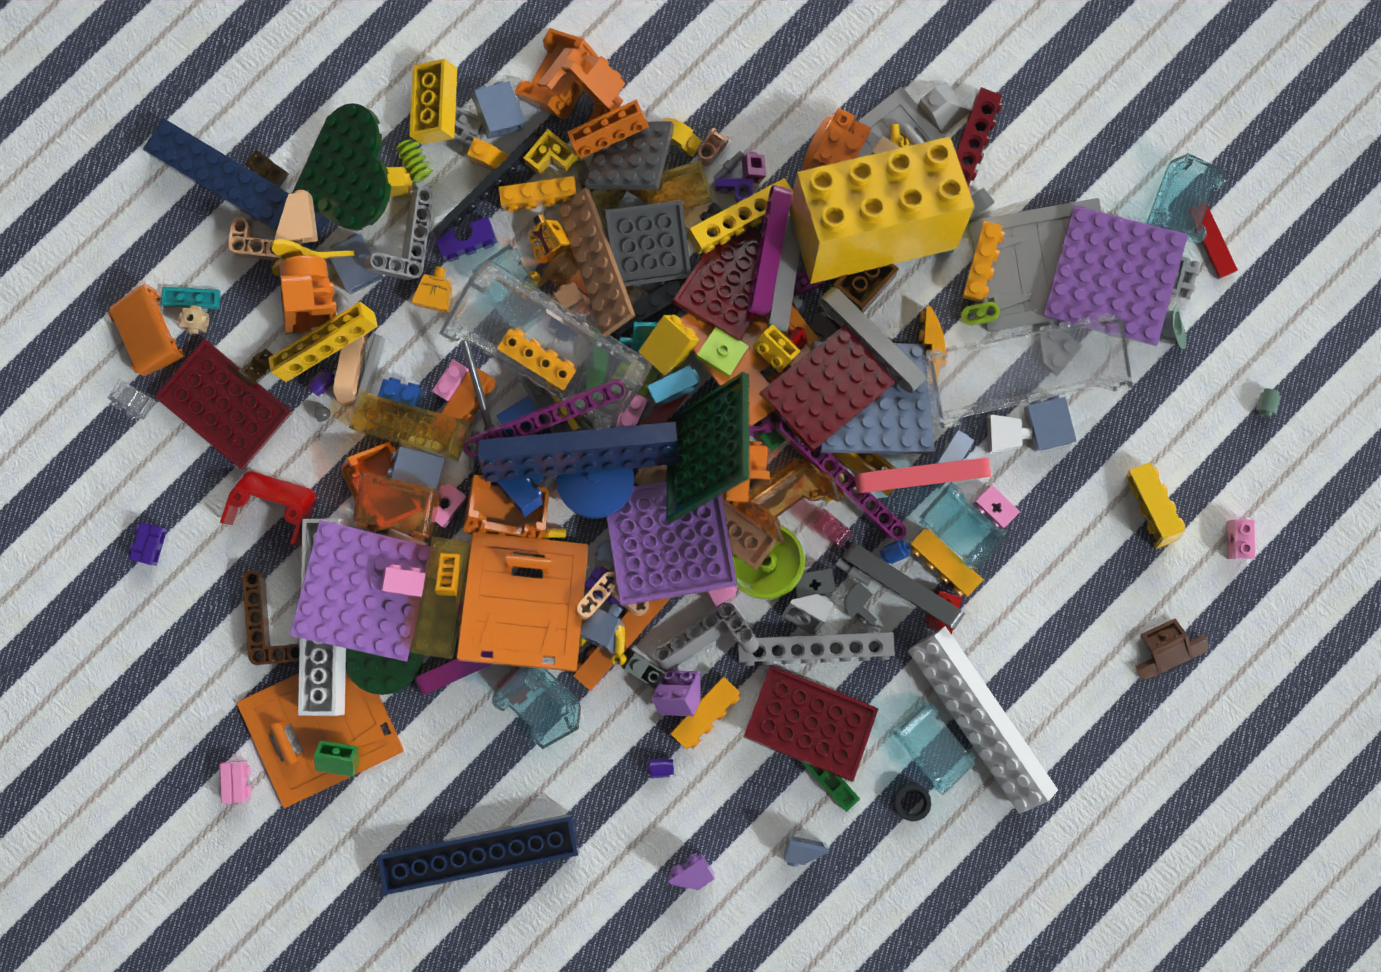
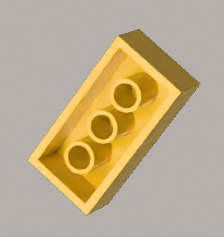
M445 58L413 65L409 136L422 145L454 139L457 67Z

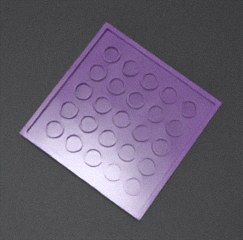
M1074 205L1043 317L1157 346L1188 234Z
M667 481L635 486L628 502L619 511L607 517L621 606L737 586L721 495L674 522H669L666 520Z
M319 520L289 636L407 662L435 548ZM393 564L402 566L401 570L409 571V567L421 569V573H426L422 597L380 591L384 568Z

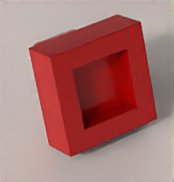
M797 326L794 330H788L789 336L787 338L801 350L808 342L804 328Z

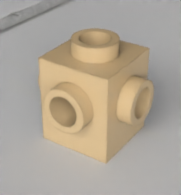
M198 306L183 308L182 313L179 315L180 327L186 329V332L190 334L206 333L209 325V314Z

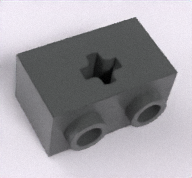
M832 568L803 573L800 581L794 587L796 598L815 594L825 597L832 596L831 592L836 591ZM812 580H815L816 583L819 582V586L816 587V591H814L813 588L809 587V584L812 583Z

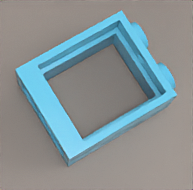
M687 366L648 385V391L656 408H659L698 389L700 378L695 369L692 370L690 366Z

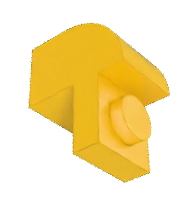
M664 118L663 121H672L674 124L670 145H676L685 154L693 157L702 140L692 133L694 130L684 123L672 118Z

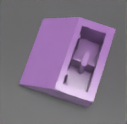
M665 671V675L651 698L660 715L694 716L700 703L699 671Z
M694 853L686 859L687 862L682 866L678 864L670 870L671 873L669 874L668 881L671 885L699 890L713 881L715 874L702 853L699 855Z

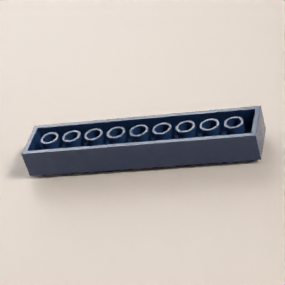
M162 118L143 147L147 154L277 232L289 193L165 118ZM314 209L318 237L328 219ZM314 242L301 244H305L306 248L310 249Z
M675 422L479 440L478 460L485 482L542 476L553 477L564 474L573 475L576 473H594L596 471H614L661 465L671 466L679 464Z
M573 813L385 851L377 855L383 893L388 895L579 855L580 849Z

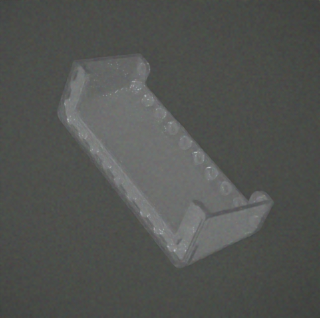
M486 260L470 277L439 332L450 342L458 341L461 337L465 338L471 345L481 348L487 355L495 357L503 365L514 369L520 376L527 377L536 386L543 387L552 396L562 400L610 380L621 379L625 383L626 389L620 399L583 413L584 416L595 420L592 424L593 429L614 428L641 388L652 367V364L634 350L610 335H602L599 328L490 260ZM517 327L525 332L524 337L529 340L532 338L542 343L541 347L548 350L550 348L559 354L557 357L562 361L567 359L575 364L574 368L577 370L564 391L497 349L510 328L514 330ZM619 385L611 386V390L614 393L622 391ZM593 393V397L596 400L600 401L603 399L602 393ZM577 399L575 401L578 407H585L583 400Z
M1109 313L1099 314L1096 319L1091 320L1090 317L1080 318L1077 323L1071 324V321L1061 322L1058 327L1052 328V325L1042 326L1040 331L1033 332V329L1023 330L1021 335L1014 336V333L1002 335V339L995 340V337L983 339V343L976 344V341L964 343V347L957 348V345L945 347V351H938V349L929 350L923 356L932 423L940 428L959 425V418L1092 389L1105 388L1111 391H1119L1133 388L1123 320L1120 317H1115V314L1109 315Z

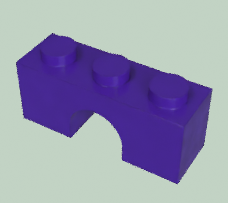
M485 217L470 223L472 236L468 240H458L453 230H450L440 240H436L444 261L452 262L459 259L461 255H472L480 248L488 249L493 247L494 243L498 241L489 218Z

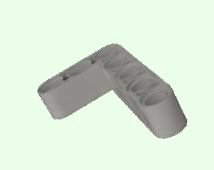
M421 187L414 190L410 195L402 258L384 253L371 254L364 260V266L368 271L404 280H412L422 275L433 202V193L430 188ZM419 193L423 194L424 201L420 199ZM417 211L421 213V219L417 217ZM414 230L418 231L419 238L415 236ZM412 248L416 250V256L412 254ZM373 258L378 261L377 267L373 264ZM391 262L396 265V271L391 268ZM409 267L413 268V275L409 272Z
M728 602L722 604L660 646L655 651L654 658L663 670H672L728 631L732 633L746 653L755 652L759 647V642L736 607Z

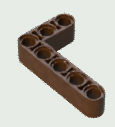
M247 571L244 573L242 581L249 661L254 665L299 661V658L295 655V649L297 647L300 648V643L270 646L265 576L260 571ZM253 574L257 576L255 584H252L250 581ZM255 593L259 596L257 603L252 601V596ZM256 612L260 614V620L257 623L253 619ZM257 632H260L262 635V639L259 642L255 640ZM278 649L283 653L280 660L275 655ZM258 651L263 653L262 661H258L256 658Z

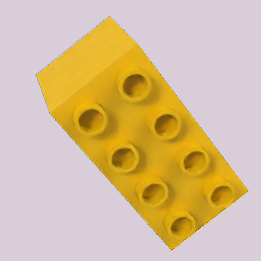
M946 137L797 172L789 216L810 284L847 274L850 275L957 249L975 206L951 138Z

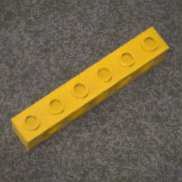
M785 178L772 184L792 190ZM772 185L691 227L686 235L697 254L702 252L708 253L718 243L723 245L731 239V236L735 234L739 236L746 231V228L750 226L754 228L761 224L765 217L768 196ZM792 191V197H791V202H790V208H791V204H792L793 191ZM755 207H759L762 212H758ZM739 215H743L746 220L740 219ZM723 223L728 224L730 229L725 228ZM707 232H712L715 237L708 236Z
M358 302L270 356L268 359L271 373L288 382L377 328L375 313L362 302Z

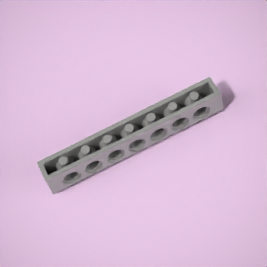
M893 632L757 638L759 646L763 649V654L760 657H755L752 653H746L738 643V661L743 662V666H752L754 662L762 661V665H774V661H781V664H793V660H801V663H812V659H820V663L832 662V658H839V662H849L851 658L859 657V661H870V657H878V660H890V656H895ZM872 641L878 643V650L876 652L869 650V644ZM852 642L859 644V650L856 653H852L849 649ZM815 643L821 647L820 653L816 655L812 654L810 650L811 646ZM833 643H838L840 646V651L836 654L830 651V646ZM795 644L801 646L802 651L799 655H793L791 652V648ZM775 645L782 647V654L779 656L772 654V648Z

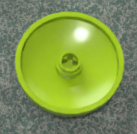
M765 523L764 528L778 537L779 540L759 568L755 570L733 553L732 558L737 587L752 598L772 600L786 595L798 584L805 568V554L800 541L789 529L778 524Z

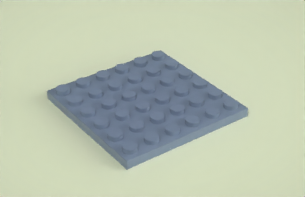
M813 341L812 350L824 341ZM894 343L924 373L926 380L913 393L906 392L896 382L820 445V453L933 454L935 452L928 375L926 374L925 345Z

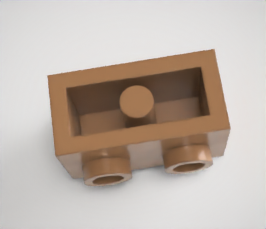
M574 282L568 286L566 284L556 289L557 292L554 293L556 299L553 301L560 314L564 313L566 317L586 306Z

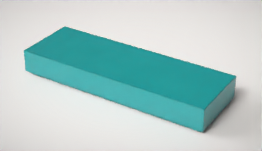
M162 287L161 306L177 308L198 306L202 309L220 310L221 291L215 289Z

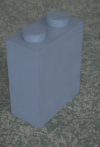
M499 81L493 84V86H480L474 90L472 100L487 139L523 130L525 120L510 81Z
M353 234L347 238V241L335 243L326 251H354L355 256L330 258L346 291L350 295L384 278L382 274L370 272L365 268L364 260L372 252L361 234ZM373 258V264L377 267L378 264L375 258Z
M1059 395L1048 397V401L1041 402L1040 399L1033 400L1024 408L1029 428L1033 430L1032 441L1035 452L1077 441L1066 397L1059 398Z
M400 446L396 450L393 449L390 459L393 461V464L386 473L387 484L435 496L445 458Z

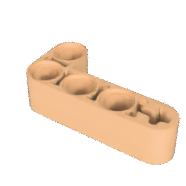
M236 218L232 221L228 247L233 253L239 257L278 261L281 258L274 255L271 243L274 240L252 238L253 227L244 218ZM245 225L244 231L239 232V227ZM243 243V247L240 250H236L237 245ZM258 245H262L261 250L255 253V248Z
M368 333L341 349L334 381V394L338 403L354 405L359 389L358 382Z

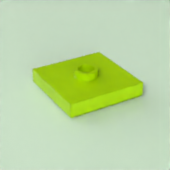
M715 327L696 358L729 378L749 346Z

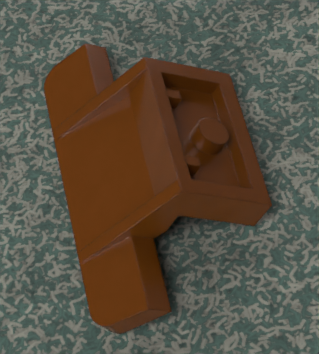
M1176 618L1141 634V639L1151 652L1152 659L1135 667L1143 680L1150 679L1206 653L1209 648L1207 638L1202 635L1189 641L1187 633Z

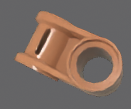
M714 127L699 147L698 161L704 166L711 165L719 153L726 147L730 138L721 135ZM709 152L711 156L704 157L702 153Z

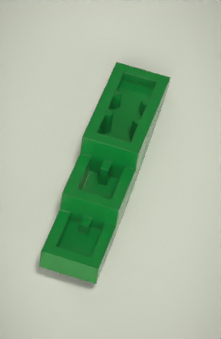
M801 762L846 812L860 800L859 796L841 777Z

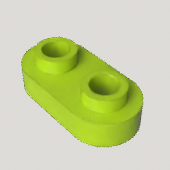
M994 302L976 304L964 308L961 318L969 326L993 322L998 319L1000 309ZM989 309L994 310V314L991 316L987 315ZM970 313L975 314V318L972 320L968 319Z

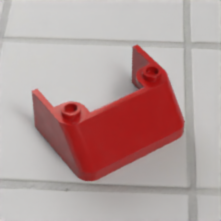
M253 471L246 472L229 493L220 523L233 525L238 508L245 506L250 495L286 506L284 511L285 520L296 525L290 544L302 546V519H311L317 500L316 493L312 489Z

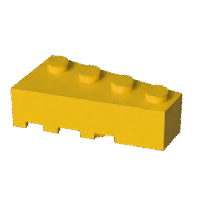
M1149 462L1129 470L1126 478L1135 499L1140 500L1139 510L1141 515L1148 519L1147 530L1149 534H1154L1156 542L1153 543L1155 549L1176 542L1185 532V524L1178 517L1176 506L1173 501H1170L1167 495L1168 490L1165 484L1161 483L1157 468L1153 467L1152 463Z

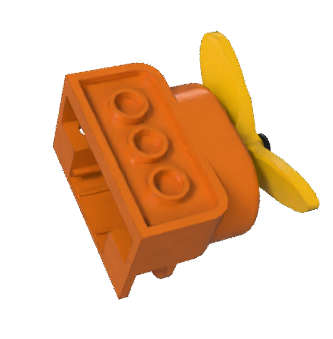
M285 239L272 241V251L281 257L273 264L272 272L275 276H279L285 335L309 333L334 318L337 313L336 302L333 301L334 285L329 281L327 263L324 259L355 256L354 251L316 252L307 249L305 244H298Z

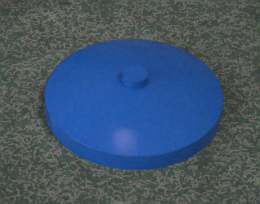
M633 469L557 475V489L564 504L572 512L586 518L598 519L616 513L628 502L634 488Z

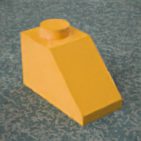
M477 138L473 139L467 153L470 162L492 171L509 157V155L495 146Z

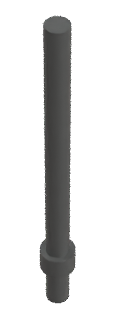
M468 339L461 341V345L484 421V431L494 428L495 425H492ZM488 435V439H495L493 436Z

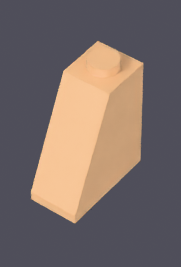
M296 190L294 193L288 194L274 238L275 240L285 239L298 244L318 241L313 197L308 191Z

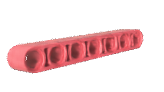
M989 457L858 473L854 474L857 494L991 477Z

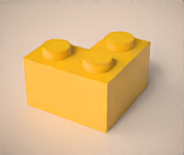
M549 129L545 131L524 156L526 165L540 176L552 162L567 173L579 159L576 151Z

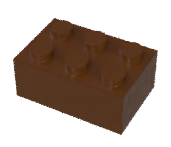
M889 264L850 275H843L833 284V287L839 289L864 313L895 279L899 268L894 264Z

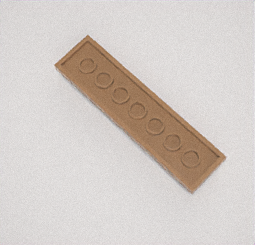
M584 188L572 197L570 201H567L558 208L566 234L571 242V248L602 335L608 336L632 319L635 313L589 189Z
M667 465L641 467L634 477V482L640 486L667 481ZM722 498L731 553L757 570L779 538Z

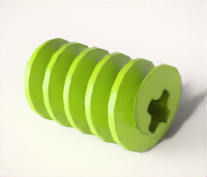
M406 140L401 142L396 147V150L399 152L400 158L403 159L402 162L406 165V170L409 172L410 178L413 179L412 182L418 183L426 179L433 172V169H426L430 163L427 161L423 162L427 158L426 155L420 156L423 149H416L420 143Z

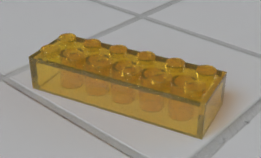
M701 160L663 171L658 190L601 189L591 192L603 228L607 225L605 210L617 208L626 191L648 204L682 200L683 210L712 202L711 191Z
M361 392L349 428L360 434L459 462L471 425L462 419Z
M432 536L411 653L453 659L467 583L471 551L470 542ZM440 553L460 554L457 596L437 595L435 591ZM444 561V564L455 563V561ZM444 569V572H453V569ZM443 577V580H452V578Z

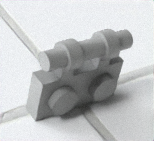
M456 106L455 128L463 132L461 136L454 133V139L451 140L458 142V145L470 148L473 141L468 139L469 135L477 137L482 128L479 116Z
M1182 257L1172 295H1179L1182 289L1184 291L1183 298L1191 299V295L1196 287L1194 285L1195 279L1200 271L1198 269L1200 262L1192 261L1191 266H1187L1188 258ZM1185 273L1188 274L1187 283L1183 282Z

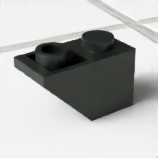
M629 648L625 654L627 661L621 667L655 689L665 675V672Z

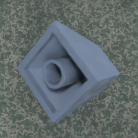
M788 835L783 859L787 862V865L799 867V864L805 865L829 853V847L825 842Z

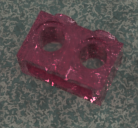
M824 508L810 523L811 526L838 548H842L854 533Z

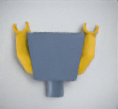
M612 604L608 612L598 608L590 618L582 619L581 642L579 646H585L590 642L611 654L615 652L616 655L611 659L612 663L616 664L619 658L621 666L627 661L626 656L623 654L625 647V625L618 618L622 609Z

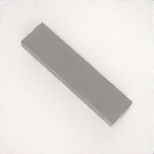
M374 335L353 406L357 410L364 412L386 340L380 335Z

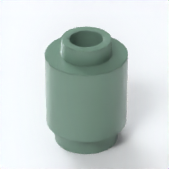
M1269 388L1264 389L1256 409L1260 416L1271 418V416L1276 415L1281 398L1279 391Z

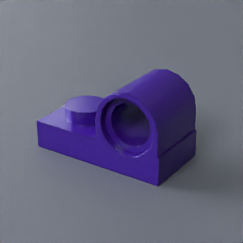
M716 178L715 191H719L722 194L734 191L735 201L738 203L753 195V179ZM746 191L749 195L746 198H742L739 196V192Z

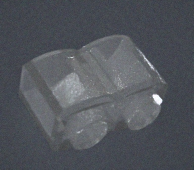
M119 379L107 397L112 401L110 405L119 410L124 408L128 411L126 415L135 420L138 418L144 420L156 402L155 399L122 379Z

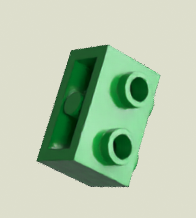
M320 740L314 754L315 771L354 777L359 764L358 747Z

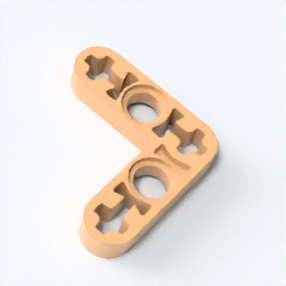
M606 572L576 607L578 617L581 619L590 618L610 594L620 602L615 572ZM606 577H607L608 579H610V578L612 577V578L614 579V580H613L614 585L611 583V584H609V586L605 589L603 586H604V585L606 584V582H607ZM594 591H601L603 598L601 600L594 599L592 595ZM589 602L593 603L588 609L590 613L581 612L583 609L581 606L585 607ZM643 602V609L639 611L636 609L637 604L626 605L625 607L634 615L642 616L648 611L649 603Z

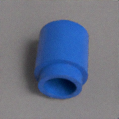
M902 539L884 546L880 551L881 558L888 564L898 562L909 557L910 546Z

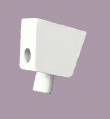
M998 415L987 417L988 453L1019 448L1023 444L1022 439H1032L1033 437L1032 428H1022L1021 419Z

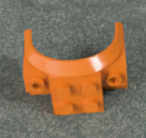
M564 48L549 70L537 83L540 88L547 87L551 90L565 73L569 75L572 73L575 76L574 81L594 101L593 112L588 122L619 108L623 102L619 92L625 85V82L621 79L620 73L612 69L604 57L585 56L576 48Z
M838 108L836 113L827 116L818 127L805 155L801 171L858 158L872 128L856 121L855 115Z
M749 441L750 478H770V471L766 470L768 447L762 446V442ZM750 479L721 495L723 500L748 502Z

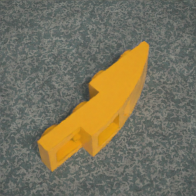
M926 306L920 314L923 330L919 332V341H922L925 347H929V349H926V360L928 361L926 374L928 375V385H935L938 382V367L946 365V345L943 331L931 306Z

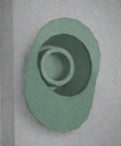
M1175 305L1173 310L1167 311L1161 333L1165 337L1176 339L1179 347L1185 349L1186 333L1181 320L1180 308L1178 305Z

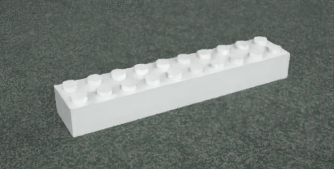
M302 519L301 589L319 520L348 526V520ZM300 638L298 715L337 716L345 714L346 648Z
M946 626L912 646L908 650L909 654L1018 813H1023L1048 802L1058 789Z

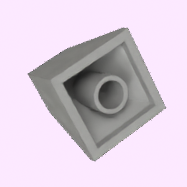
M947 82L932 89L920 99L918 104L942 134L971 111Z
M818 594L793 599L781 617L815 635L825 623L834 603L827 597Z

